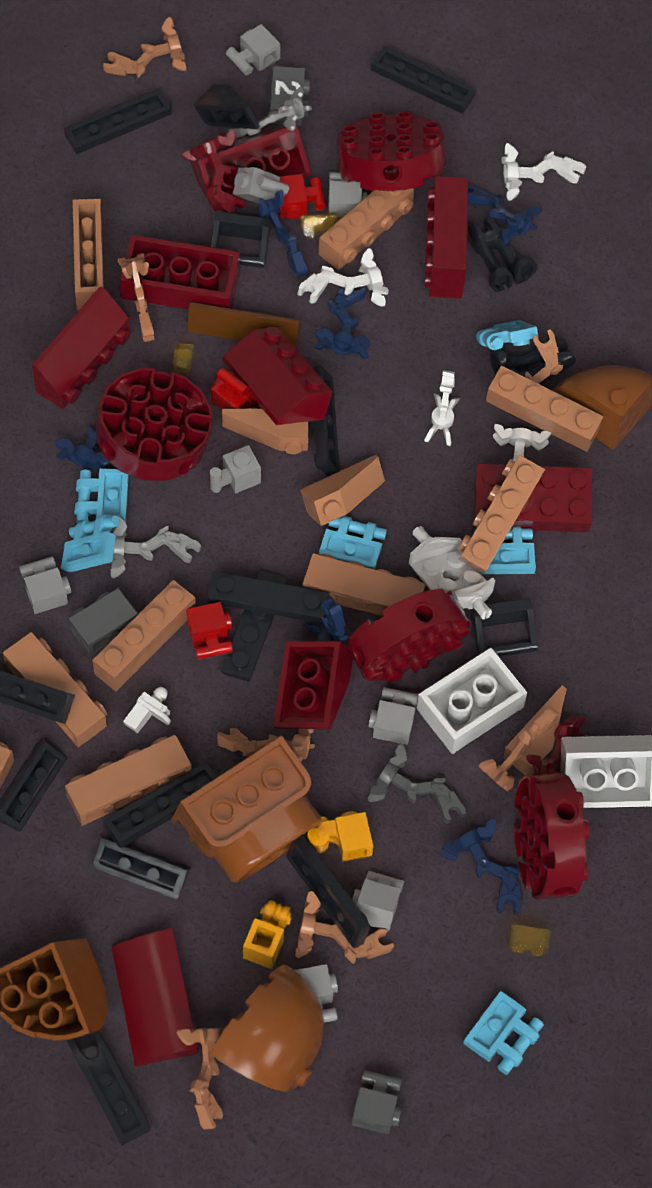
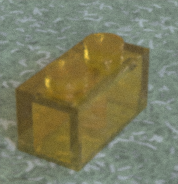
M334 212L301 217L302 233L307 238H316L317 235L324 234L337 223V217Z
M512 924L508 948H512V951L515 953H523L525 950L532 951L531 954L535 956H542L543 953L547 954L550 930Z

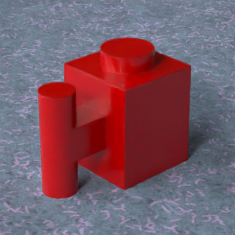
M302 174L280 177L279 182L289 186L288 193L284 195V204L280 206V218L298 219L302 215H307V203L314 202L316 210L325 209L326 205L320 178H312L310 180L311 187L305 188Z
M221 368L216 375L218 379L211 387L212 403L221 410L251 409L256 404V401L248 392L249 386L225 368Z
M221 602L186 609L187 624L198 660L233 652L231 641H228V630L232 629L231 617L229 612H223Z

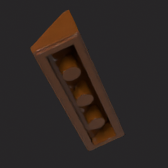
M193 302L189 305L187 332L241 341L254 329L278 327L292 345L297 348L300 320Z

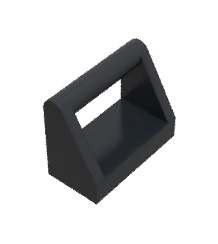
M216 212L211 248H218L220 235L260 240V255L240 254V265L264 268L270 235V219Z
M530 598L487 604L489 609L492 610V614L487 619L486 617L482 619L474 608L472 609L471 622L479 655L490 648L493 649L498 657L538 651L534 614ZM525 621L528 641L485 647L482 627Z

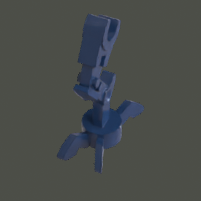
M468 185V204L491 205L493 209H490L489 216L503 219L510 225L509 228L502 230L501 240L503 244L511 241L513 236H523L528 229L537 230L538 226L532 224L531 221H533L534 216H538L542 212V206L527 207L526 214L518 212L514 215L504 208V199L501 194L498 196L495 194L491 195L487 193V190Z
M283 190L276 192L275 197L265 201L264 198H260L261 205L257 208L259 215L255 217L270 218L278 241H283L288 248L286 252L290 269L293 273L296 272L298 277L307 274L308 269L301 251L297 250L294 233H288L277 215L281 211L280 206L284 204Z
M342 287L334 301L328 300V307L331 313L336 314L342 323L341 331L334 335L327 328L316 331V337L321 340L315 345V349L323 350L327 348L338 354H360L361 358H369L366 348L370 346V340L364 335L355 339L350 335L351 329L358 325L359 317L350 318L345 310V307H349L364 299L367 288L363 287L359 291L353 290L350 294L345 295V287Z
M91 426L87 427L88 439L85 445H77L75 447L69 438L60 439L55 442L56 447L62 450L56 455L58 459L64 460L67 458L83 468L94 470L108 469V459L105 458L103 452L96 454L94 452L97 445L96 430H93Z
M332 597L321 602L325 613V618L322 619L324 626L322 631L312 623L303 625L318 636V641L343 642L349 638L345 633L344 626L346 624L342 608L339 603H334Z
M495 819L486 822V827H479L465 833L456 839L453 845L450 843L443 845V850L440 852L441 857L455 861L460 851L462 853L470 851L477 863L476 875L478 878H481L483 872L501 878L502 884L496 907L497 912L502 913L503 904L510 902L514 905V914L518 915L521 909L520 886H517L516 875L520 871L511 866L503 867L490 862L479 845L482 841H491L496 829Z

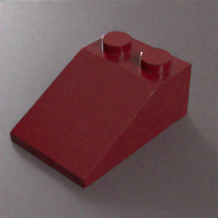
M341 641L285 642L273 725L275 729L331 730L351 679L353 657L348 647Z

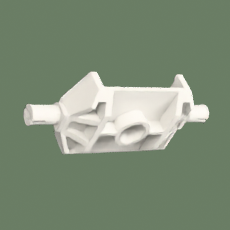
M422 526L416 527L412 534L421 544L411 552L409 565L421 580L426 583L430 590L443 589L445 593L450 590L453 591L463 609L468 608L470 610L474 608L482 619L490 617L492 610L489 609L484 601L493 592L494 578L486 581L479 571L459 560L463 553L458 550L462 542L460 538H433L428 535Z

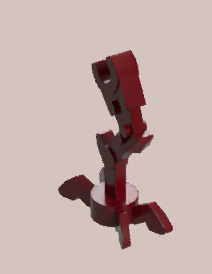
M234 130L225 134L221 133L218 137L200 143L191 151L186 150L180 154L182 158L195 162L197 159L202 160L204 155H207L213 168L211 186L207 189L206 199L212 198L217 204L216 207L221 212L236 214L234 206L244 208L246 203L222 191L223 175L231 174V171L221 163L216 150L232 145L236 136V131Z
M572 715L564 721V724H558L554 732V737L557 740L554 753L551 755L547 765H542L541 756L534 754L526 755L529 764L533 765V774L556 772L557 767L561 766L562 737H583V733H580L579 730L586 718Z

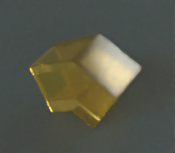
M177 342L174 351L173 372L191 373L194 356L193 344Z

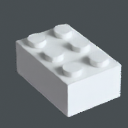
M490 648L418 695L417 710L453 754L524 708L527 692L493 649Z
M652 735L562 737L560 772L568 775L576 790L582 792L584 808L652 806Z

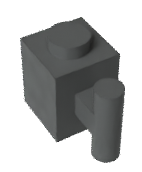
M364 1070L362 1083L374 1085L373 1090L360 1087L352 1126L390 1134L391 1125L398 1127L402 1108L396 1106L398 1096L387 1094L386 1089L399 1091L402 1079Z

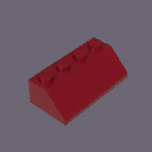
M283 122L261 130L257 134L234 140L231 146H224V148L216 150L221 163L231 171V174L223 175L221 186L223 192L233 195L234 181L239 168L255 167L279 177L302 174L304 179L312 176L297 124L295 129L291 131L285 127ZM204 155L202 160L197 159L195 162H190L195 178L206 197L207 189L211 186L213 168L207 155ZM233 195L234 197L241 199L243 201L247 200L239 196ZM212 198L207 199L213 211H218L219 209L216 207L217 204Z
M100 286L32 364L36 393L61 409H64L68 403L73 404L76 402L81 392L80 389L85 383L91 384L97 375V369L102 363L108 364L114 355V349L119 344L124 345L130 337L129 317L103 287Z
M278 327L254 329L223 355V362L239 380L249 386L248 392L275 425L325 419L333 391Z

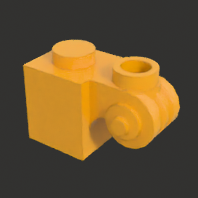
M345 812L340 817H336L335 820L328 821L327 817H321L322 823L319 828H313L308 831L307 841L315 847L317 853H324L328 849L329 843H335L339 847L342 861L372 856L373 842L366 812Z
M269 900L268 904L262 907L260 914L263 921L254 919L243 945V959L273 969L284 942L283 928L287 924L290 925L292 919L290 917L291 907L282 906L280 903L276 904L273 900Z

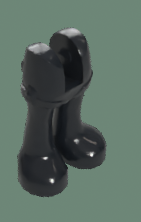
M491 217L484 220L486 233H483L477 224H472L468 227L471 245L481 255L490 272L488 282L492 290L496 292L505 290L504 284H506L507 288L512 287L513 280L516 285L525 282L536 272L537 264L531 257L525 256L519 259L509 242L507 244L502 243L501 234L503 229ZM497 249L507 268L502 267L492 250Z
M557 339L556 344L559 351L557 354L558 366L563 365V369L560 371L562 372L574 365L576 358L571 351H566L568 348L564 339ZM537 347L513 357H509L502 348L490 351V362L495 374L503 366L525 377L526 372H529L533 377L546 366V362ZM541 362V364L535 367L518 372V370H521L527 366Z

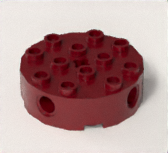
M401 111L390 115H385L381 112L372 113L369 115V118L342 127L336 140L339 152V173L346 182H359L360 188L371 191H399L424 185L423 180L428 178L435 179V176L443 174L446 167L444 152L445 134L438 122L413 116L409 111Z
M139 368L121 374L106 387L95 421L96 441L105 458L117 467L119 471L142 480L168 481L187 474L201 461L212 430L211 406L202 390L183 375L172 372V375L165 372H155V368Z
M432 589L415 594L382 610L384 617L375 622L367 620L348 639V649L364 679L368 681L387 680L388 683H393L404 676L403 672L412 669L415 674L421 667L423 670L430 666L429 661L441 656L445 652L454 651L462 646L461 639L470 633L471 623L453 591L450 590L445 593L443 589Z
M563 772L526 774L519 780L515 793L514 807L519 812V823H513L517 858L522 856L523 861L526 862L524 864L518 861L522 882L526 889H532V897L535 900L572 897L580 892L582 882L588 880L586 839L590 837V826L587 820H583V794L581 791L576 790L570 777Z

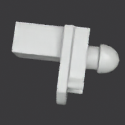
M164 687L156 688L152 696L143 692L138 698L136 705L123 721L124 724L138 733L153 715L166 725H169L171 720L168 717L171 713L167 709L168 707L162 704V701L166 700L168 694Z

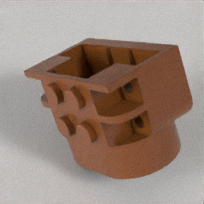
M280 736L182 800L171 821L174 825L180 821L190 835L189 841L192 844L196 843L205 856L215 858L231 882L239 883L289 850L290 843L301 835L307 838L309 830L319 828L322 818L306 797L311 787L309 773L283 736Z

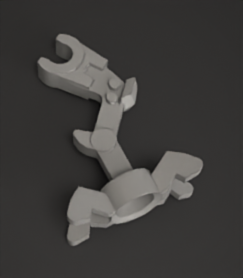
M299 87L290 96L291 99L284 102L283 107H280L277 111L269 112L266 117L258 121L260 127L257 130L230 127L227 130L228 132L236 131L235 138L244 137L247 133L253 135L259 133L261 127L287 116L284 125L288 130L293 131L296 127L295 121L303 118L304 112L310 111L312 108L311 106H303L300 97L303 96L304 91L302 87Z
M117 516L120 524L118 527L113 528V534L116 535L111 562V578H116L125 571L124 564L126 560L124 559V553L140 554L143 558L152 561L153 554L151 552L166 544L184 562L190 563L192 556L186 550L194 549L200 552L201 545L198 541L182 533L178 535L168 531L169 526L160 529L157 535L147 542H124L127 536L125 531L128 526L124 520Z

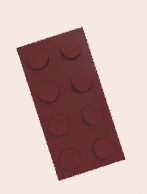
M435 176L434 187H429L426 212L427 248L425 252L426 271L424 288H430L429 297L462 299L466 274L468 178Z
M131 235L125 259H131L143 253L144 262L149 264L147 275L142 276L138 272L144 298L147 299L146 303L189 310V305L193 302L232 309L240 274V252ZM122 272L120 278L121 299L136 301L137 296L134 289L133 275L127 279Z
M476 465L474 473L473 522L481 509L486 512L492 502L487 498L495 484L501 487L505 481L506 476L502 475V472L506 465ZM540 466L545 471L513 526L532 528L533 531L588 533L592 525V468Z

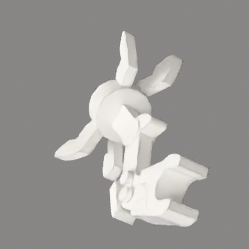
M509 143L505 145L507 157L503 156L501 159L504 164V182L508 189L506 194L508 201L514 199L520 192L518 187L522 185V181L518 178H532L538 183H543L545 177L542 174L553 168L568 181L577 184L580 176L573 171L583 174L586 166L581 162L566 156L564 159L554 156V151L544 157V161L536 167H518V163L515 161L518 152Z
M369 248L361 259L362 265L359 269V272L364 273V275L346 277L335 273L333 268L322 266L319 274L311 275L300 284L298 295L301 296L305 291H310L312 294L309 302L315 303L328 283L345 287V295L350 294L356 287L367 285L369 290H373L371 301L376 305L385 306V297L381 294H388L389 290L387 287H383L384 283L381 272L372 261L373 252Z
M443 370L440 387L443 397L441 399L440 395L434 394L437 405L431 416V422L434 426L430 428L425 442H429L438 429H443L446 444L451 446L448 428L452 426L454 421L452 409L460 398H453L449 403V393L452 392L455 384V372Z
M495 424L494 430L496 433L493 434V437L500 446L509 442L515 446L513 461L516 462L519 455L524 457V447L532 445L539 451L548 445L549 441L547 439L550 437L551 432L542 431L539 434L526 428H508L504 430L503 426Z

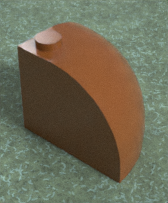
M597 366L573 374L559 383L552 391L604 416L600 430L595 438L614 450L652 406V374L628 366Z
M87 938L53 942L0 968V1016L12 1025L11 1028L31 1037L68 1040L88 1035L103 1027L107 1017V996L101 973Z
M283 964L269 975L268 978L272 980L270 983L266 982L263 986L260 984L245 1001V1004L249 1006L245 1013L241 1012L235 1019L233 1018L209 1054L236 1072L261 1085L279 1091H291L297 1088L298 1085L303 1087L313 1073L309 1068L314 1062L322 1044L324 1019L320 1002L313 988L300 974L286 964Z

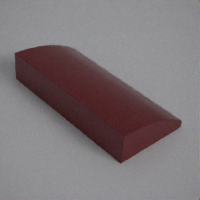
M173 928L145 934L112 946L135 1067L198 1054L196 1042L187 1046L177 1035L178 1030L189 1029L192 1031L194 1028Z

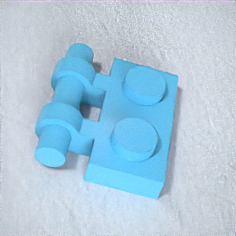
M515 320L493 325L494 327L483 329L476 335L480 345L497 350L505 342L513 343L514 346L527 345L530 343V339H533V336L537 335L538 337L537 326L522 320Z
M100 469L99 479L91 478V471L81 470L80 479L76 482V491L79 492L78 502L75 503L74 513L77 515L76 523L88 520V516L91 514H96V518L104 515L109 517L117 515L126 523L129 475L118 469ZM98 492V500L90 501V493Z
M104 515L97 517L95 521L85 520L78 522L76 526L70 527L69 535L74 540L65 542L61 569L66 572H74L112 562L116 535L110 531L112 528L119 526V518L117 516L109 517Z
M345 515L342 518L340 517L329 522V526L337 528L338 532L326 529L318 555L328 554L337 560L348 563L358 562L366 568L375 570L382 550V543L372 540L373 538L385 540L387 529L379 528L377 524L371 522L364 524L352 521V517ZM348 531L364 536L363 538L348 535Z
M512 526L505 540H512V543H502L484 574H535L534 543H522V540L533 539V529Z
M500 991L464 1039L463 1044L488 1062L491 1061L497 1052L504 1058L497 1068L503 1074L508 1075L514 1066L518 1067L523 1060L522 1054L530 1044L533 1045L539 1038L538 1032L544 1024L536 1017L528 1025L521 1021V1018L526 1013V1009ZM512 1031H515L520 1037L510 1047L504 1041Z

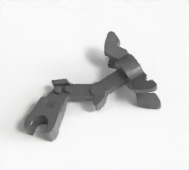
M402 744L395 750V755L383 769L376 785L371 788L368 797L369 802L384 800L387 789L392 783L405 791L407 798L412 803H415L416 795L434 794L442 819L446 824H449L452 820L449 815L450 810H456L461 818L465 817L466 809L455 792H451L444 784L446 778H434L431 782L414 783L398 774L399 769L404 768V763L407 761L406 751Z

